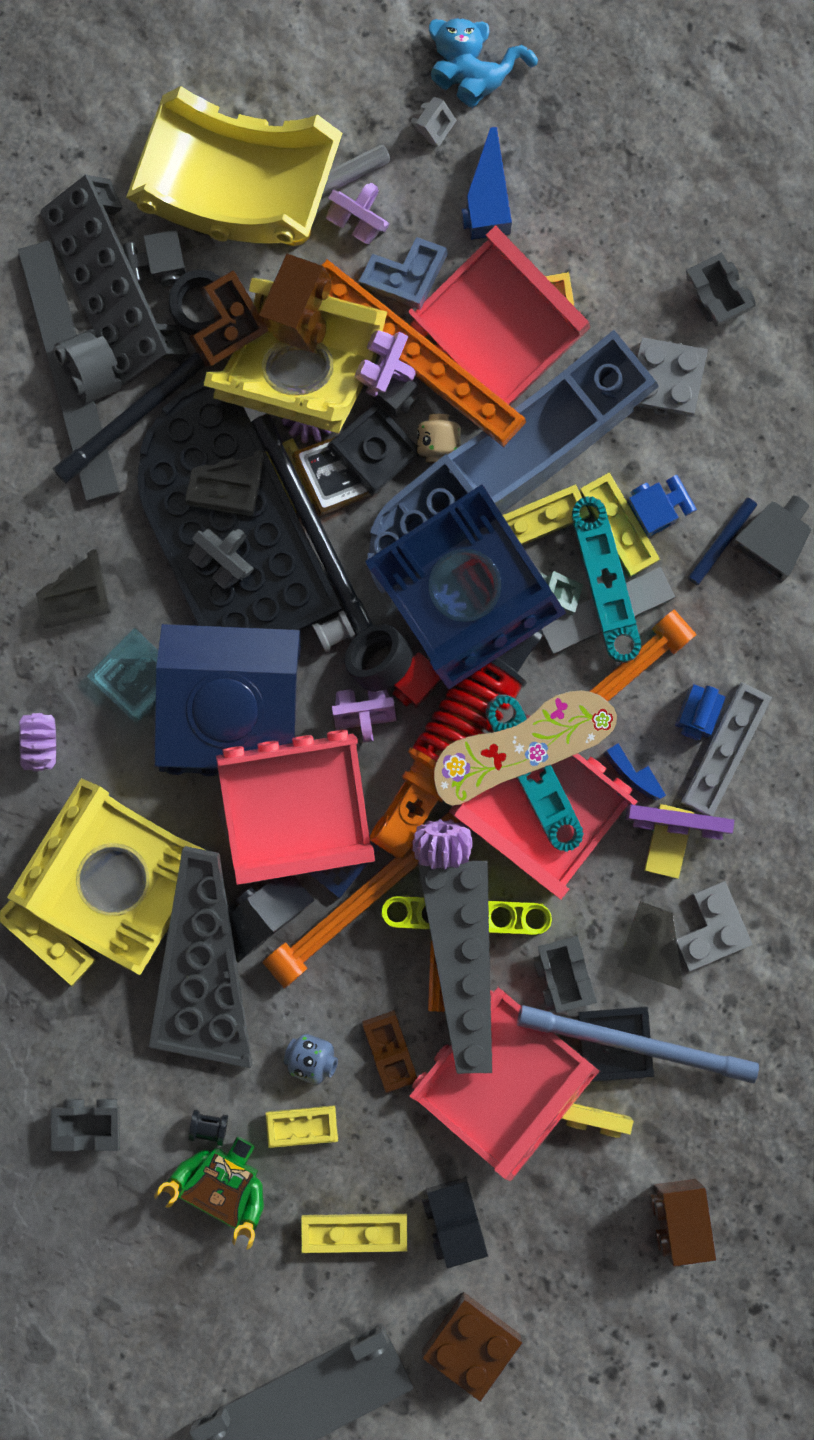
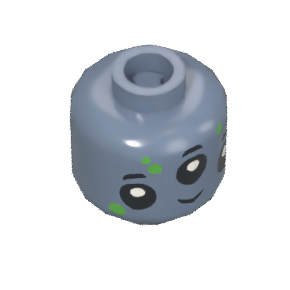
M303 1034L298 1039L294 1038L290 1041L285 1052L284 1064L287 1065L288 1073L291 1076L313 1085H318L326 1077L331 1078L334 1075L338 1065V1058L334 1057V1047L330 1042L309 1034Z

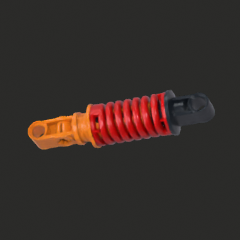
M542 629L453 686L454 689L446 692L447 700L439 703L440 711L432 714L433 722L426 724V732L421 733L412 748L410 747L407 751L414 760L413 766L410 767V771L403 773L402 778L405 782L393 798L384 815L374 826L369 839L371 842L398 859L407 853L413 844L417 826L423 825L437 801H444L438 795L434 781V770L441 753L447 746L457 740L478 734H486L483 730L493 733L486 717L487 705L494 697L501 694L509 695L515 699L520 690L526 686L527 682L518 674V671L528 655L539 643L543 634ZM503 703L497 708L507 711L510 708V704ZM496 710L495 717L500 722L504 718L503 713ZM408 802H412L416 807L413 813L409 812V809L406 807Z

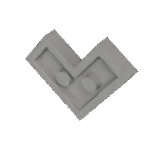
M726 881L692 894L705 927L674 939L687 971H692L753 945Z

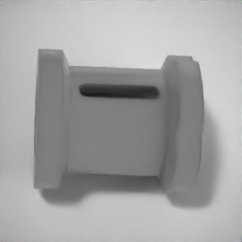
M344 611L338 612V617L326 623L312 625L325 652L330 651L331 646L347 638L353 640L356 637Z

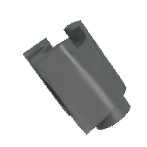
M722 252L686 270L687 281H691L697 291V296H694L693 299L700 313L708 323L714 320L715 327L755 307L756 302L752 292L748 288L739 287L736 282L739 280L738 270L733 262H727Z
M94 329L60 341L53 348L58 363L61 366H68L73 376L69 377L70 386L77 396H81L85 404L120 390L122 383L120 379L116 378L112 369L113 366L117 365V360L111 347L103 336L98 338L94 336Z
M578 936L538 946L539 956L533 957V962L538 978L544 976L547 990L542 991L547 1011L555 1010L556 1013L597 1003Z
M84 1099L63 1100V1107L51 1108V1151H119L120 1107L117 1106V1099H97L96 1105H84Z

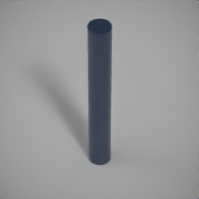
M747 497L688 576L692 583L699 585L757 507V503Z

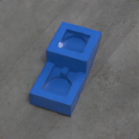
M619 743L603 753L618 774L636 790L655 801L666 796L649 766L636 773Z

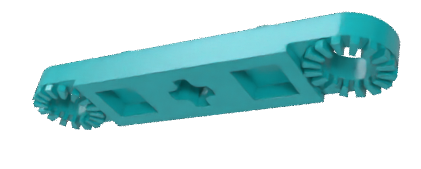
M587 496L579 499L574 505L572 521L607 653L613 660L626 663L632 661L639 654L641 640L604 503L593 496ZM588 505L596 508L599 514L597 521L589 524L581 520L579 513L582 507ZM602 571H607L608 575L615 576L616 580L611 582V588H606L604 583L598 584L597 579L602 576ZM627 636L632 640L633 650L629 654L623 655L616 651L614 642L617 637Z
M498 695L487 705L486 717L493 732L517 726L527 720L519 702L509 695ZM503 703H508L513 708V716L507 722H499L495 717L496 708ZM552 766L543 767L544 771L539 774L541 780L535 782L532 778L527 780L526 776L531 772L518 776L517 779L549 842L556 849L565 852L572 851L580 846L579 844L582 842L584 835L583 828ZM564 824L571 825L574 829L573 837L567 842L558 841L556 837L557 829L561 825L564 826Z

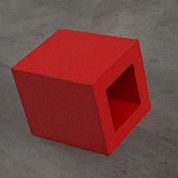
M418 652L412 658L411 666L405 676L392 686L395 689L392 695L405 707L411 703L417 708L442 680L433 669L430 661Z

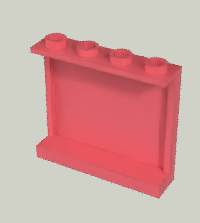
M495 225L486 234L488 240L424 302L421 310L417 309L414 311L411 308L408 313L414 319L410 325L424 337L429 335L437 343L435 345L508 405H511L590 329V324Z
M578 753L551 764L583 828V840L580 842V846L572 851H560L549 842L517 777L502 782L467 802L454 805L449 810V813L561 900L569 891V888L565 885L628 804L635 805L638 802L630 795L633 791L631 787L617 777L612 781L603 774L606 768L591 756L586 760ZM543 768L532 771L526 776L527 780L530 778L535 782L541 780L539 774L544 771ZM564 824V826L561 825L557 829L556 837L558 841L567 842L573 837L574 829L571 825Z
M335 730L328 732L327 738L313 740L312 735L292 738L293 743L279 745L278 741H267L257 744L258 749L244 751L242 746L223 749V755L216 756L233 870L237 885L375 861L374 849L369 840L356 748L358 739L354 734H348L347 730Z
M498 987L494 992L490 991L492 1073L457 1074L452 1045L449 1046L447 1044L435 1056L434 1061L437 1063L428 1073L423 1072L412 1085L414 1091L410 1094V1097L418 1101L494 1167V1170L508 1181H512L599 1073V1070L553 1032L545 1033L517 1026L521 1005Z

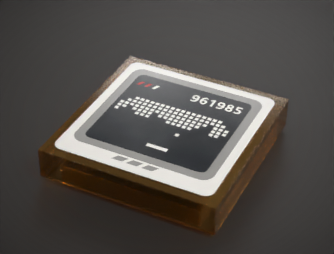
M335 437L300 449L292 454V458L319 516L372 496L327 448V445Z

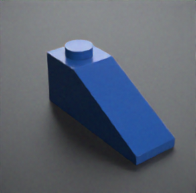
M491 127L467 195L466 208L461 209L463 228L470 229L471 240L487 238L486 234L495 225L505 235L511 233L512 219L497 127Z

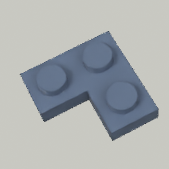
M416 237L403 264L372 254L359 280V285L367 291L421 310L448 255L447 248Z

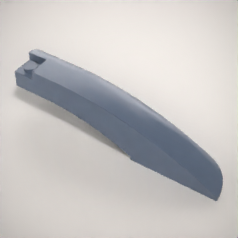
M615 330L611 331L562 373L515 408L518 413L525 417L526 423L504 447L482 431L450 454H445L395 495L382 508L374 521L370 531L371 540L369 553H367L368 559L481 484H483L502 514L634 412L632 408L655 391L659 385ZM371 572L377 588L382 594L385 593V589Z

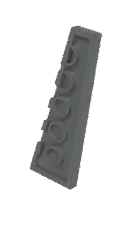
M468 861L467 863L460 864L458 868L447 867L446 870L443 868L431 869L430 865L423 866L418 862L457 1074L492 1073L488 862Z

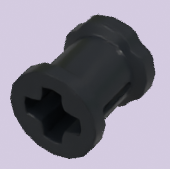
M194 1110L188 1141H195L197 1138L215 1141L217 1145L223 1146L229 1115L223 1114L222 1117L203 1115L200 1114L199 1110Z

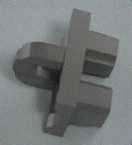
M210 529L203 533L198 531L192 538L196 544L188 556L189 559L201 568H205L213 558L219 562L221 567L214 574L213 579L222 588H230L239 579L248 577L254 570L250 564L236 553V550L246 538L245 533L241 529L233 530L224 541Z

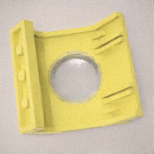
M252 278L249 291L255 293L253 304L260 314L274 282L266 279ZM328 296L326 300H322L318 309L326 321V334L323 341L317 344L313 353L278 341L269 330L235 351L223 371L206 372L204 386L215 389L214 399L339 433L364 385L354 377L359 364L364 359L374 364L376 362L377 353L367 349V345L375 331L383 332L387 311Z
M81 778L7 898L127 970L141 975L169 929L182 849L185 846L205 849L164 830L109 796V792L102 787ZM113 852H121V854L116 855Z

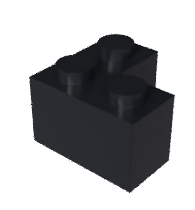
M294 875L262 880L257 884L260 888L257 892L251 887L236 899L239 906L234 903L228 908L236 961L238 963L314 902V899Z
M467 1177L427 1188L428 1198L422 1199L427 1220L434 1218L437 1232L432 1233V1242L437 1260L444 1259L446 1267L451 1268L489 1257Z

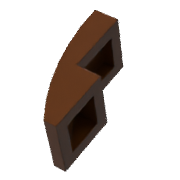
M395 1010L362 1021L385 1092L387 1093L413 1084L418 1077Z

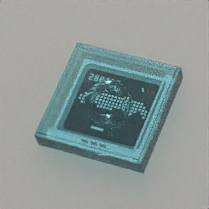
M134 628L87 675L136 724L156 705L158 650Z

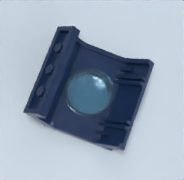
M483 484L365 561L370 571L388 593L431 660L430 663L448 689L566 614Z

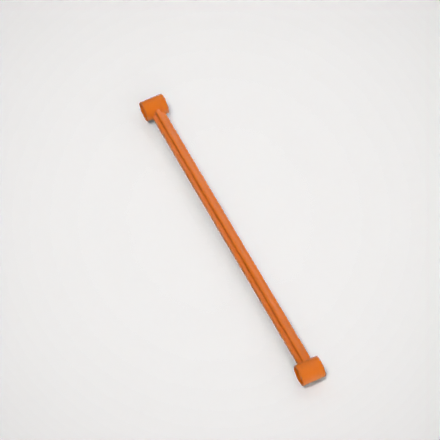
M675 609L672 610L651 629L655 635L641 646L639 654L632 661L621 663L589 692L598 694L609 702L668 650L674 655L697 634ZM449 812L441 818L442 821L452 819L454 823L461 822ZM413 844L402 858L398 859L395 857L295 944L289 947L285 942L262 962L284 989L308 969L304 962L418 865L419 860L415 859Z

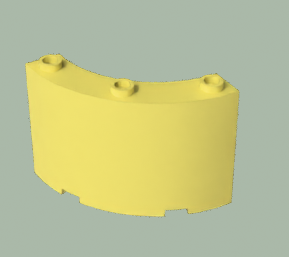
M182 86L162 96L126 198L136 203L138 209L145 213L156 214L178 225L208 234L218 241L230 239L250 243L291 244L293 241L308 238L342 136L339 130L319 115L300 120L284 121L283 126H268V122L265 119L241 114L238 115L237 119L218 113V106L201 99Z

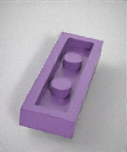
M637 805L627 806L625 820L634 821V828L654 830V824L668 826L667 832L688 835L689 829L702 831L703 838L722 840L723 834H733L735 821L734 819Z

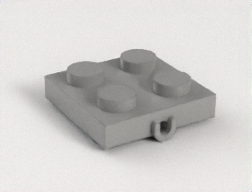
M642 337L638 360L655 379L659 387L636 406L654 409V413L658 415H667V412L694 417L708 349L682 345L680 342L676 344L672 343V341L666 342Z

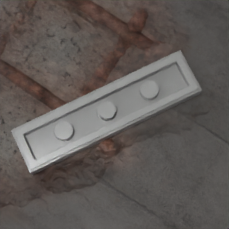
M661 567L626 583L635 617L675 598ZM593 598L577 605L576 612L573 615L564 614L542 629V635L552 655L602 633Z
M743 682L739 684L680 804L702 815H714L772 699L771 696Z

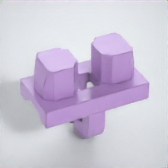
M373 183L365 185L356 201L334 189L328 197L333 202L326 219L344 228L350 215L354 214L360 218V221L352 235L366 244H370L379 231L385 232L390 224L369 210L379 192L378 187Z
M379 330L371 335L367 349L381 355L377 365L366 359L362 360L354 376L357 380L368 386L366 393L374 397L377 396L378 392L384 393L391 377L402 382L413 381L415 369L399 360L408 338L407 335L401 332L391 335Z
M387 689L376 692L368 690L369 701L356 702L354 691L343 690L336 692L335 706H332L336 730L361 726L363 742L374 741L372 724L396 721L393 697H389Z

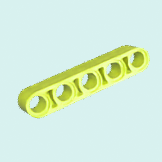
M396 896L391 897L384 903L382 917L388 925L396 928L430 929L429 923L425 922L422 918V909L426 906L424 898ZM488 901L489 932L537 935L544 933L551 926V913L542 904ZM394 902H401L407 908V917L401 922H393L388 917V907ZM498 907L505 908L510 913L509 923L501 928L495 926L491 920L492 912ZM532 909H538L544 915V924L538 929H532L526 923V915Z

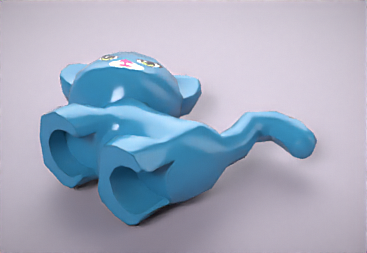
M462 18L451 19L448 22L434 19L430 22L429 33L436 43L437 52L447 60L438 61L431 71V78L444 90H447L453 84H460L456 95L468 107H475L483 97L501 86L505 76L512 70L515 59L521 58L530 68L538 63V58L534 52L523 45L509 47L500 64L476 59L490 33L489 25L485 22L473 23Z

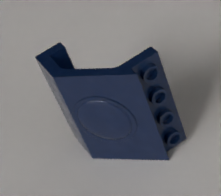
M161 625L156 665L155 767H159V772H166L172 775L200 773L204 776H216L218 774L216 756L223 755V749L242 746L244 751L258 749L257 744L267 741H278L279 745L293 743L292 738H295L297 671L301 652L300 630Z

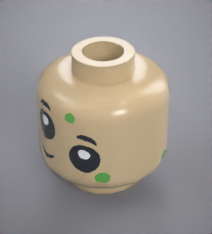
M430 414L429 421L421 422L418 425L417 451L420 456L426 458V463H435L445 454L448 455L461 446L460 425L457 422L449 421L448 414Z

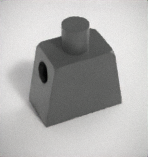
M795 495L791 497L784 508L772 501L733 540L730 547L780 582H783L791 574L811 532V527L801 520L809 508L808 503Z

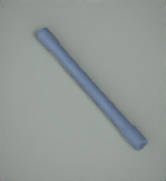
M521 1005L518 1013L517 1026L545 1033L553 1032L704 1069L749 1083H755L758 1076L759 1064L756 1062L732 1056H720L610 1029Z

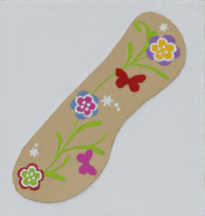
M582 690L569 691L556 695L544 702L535 713L517 726L457 740L444 749L436 762L434 781L438 795L449 805H460L502 782L554 764L599 744L614 730L617 722L615 709L607 700L593 692Z

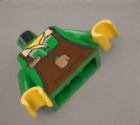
M236 1137L228 1153L217 1147L212 1152L204 1150L198 1152L180 1163L168 1181L157 1189L154 1198L156 1199L163 1191L169 1193L171 1200L166 1205V1208H169L179 1197L235 1228L232 1238L233 1245H235L239 1235L247 1236L249 1242L246 1249H250L255 1238L254 1230L257 1228L264 1209L263 1184L256 1177L258 1170L246 1164L255 1146L243 1138Z

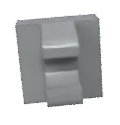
M433 97L430 103H423L421 105L423 113L419 119L412 118L411 123L417 132L426 138L429 144L439 147L457 120L444 100Z

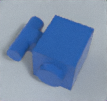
M678 475L666 480L671 490V493L667 495L659 482L651 487L648 483H644L630 492L632 497L628 499L627 503L648 538L675 524L679 518L674 510L675 507L680 506L685 517L697 511Z
M693 684L688 689L675 726L682 728V735L695 740H700L701 737H709L712 735L726 696L718 694L719 690L714 687L706 686L703 688Z

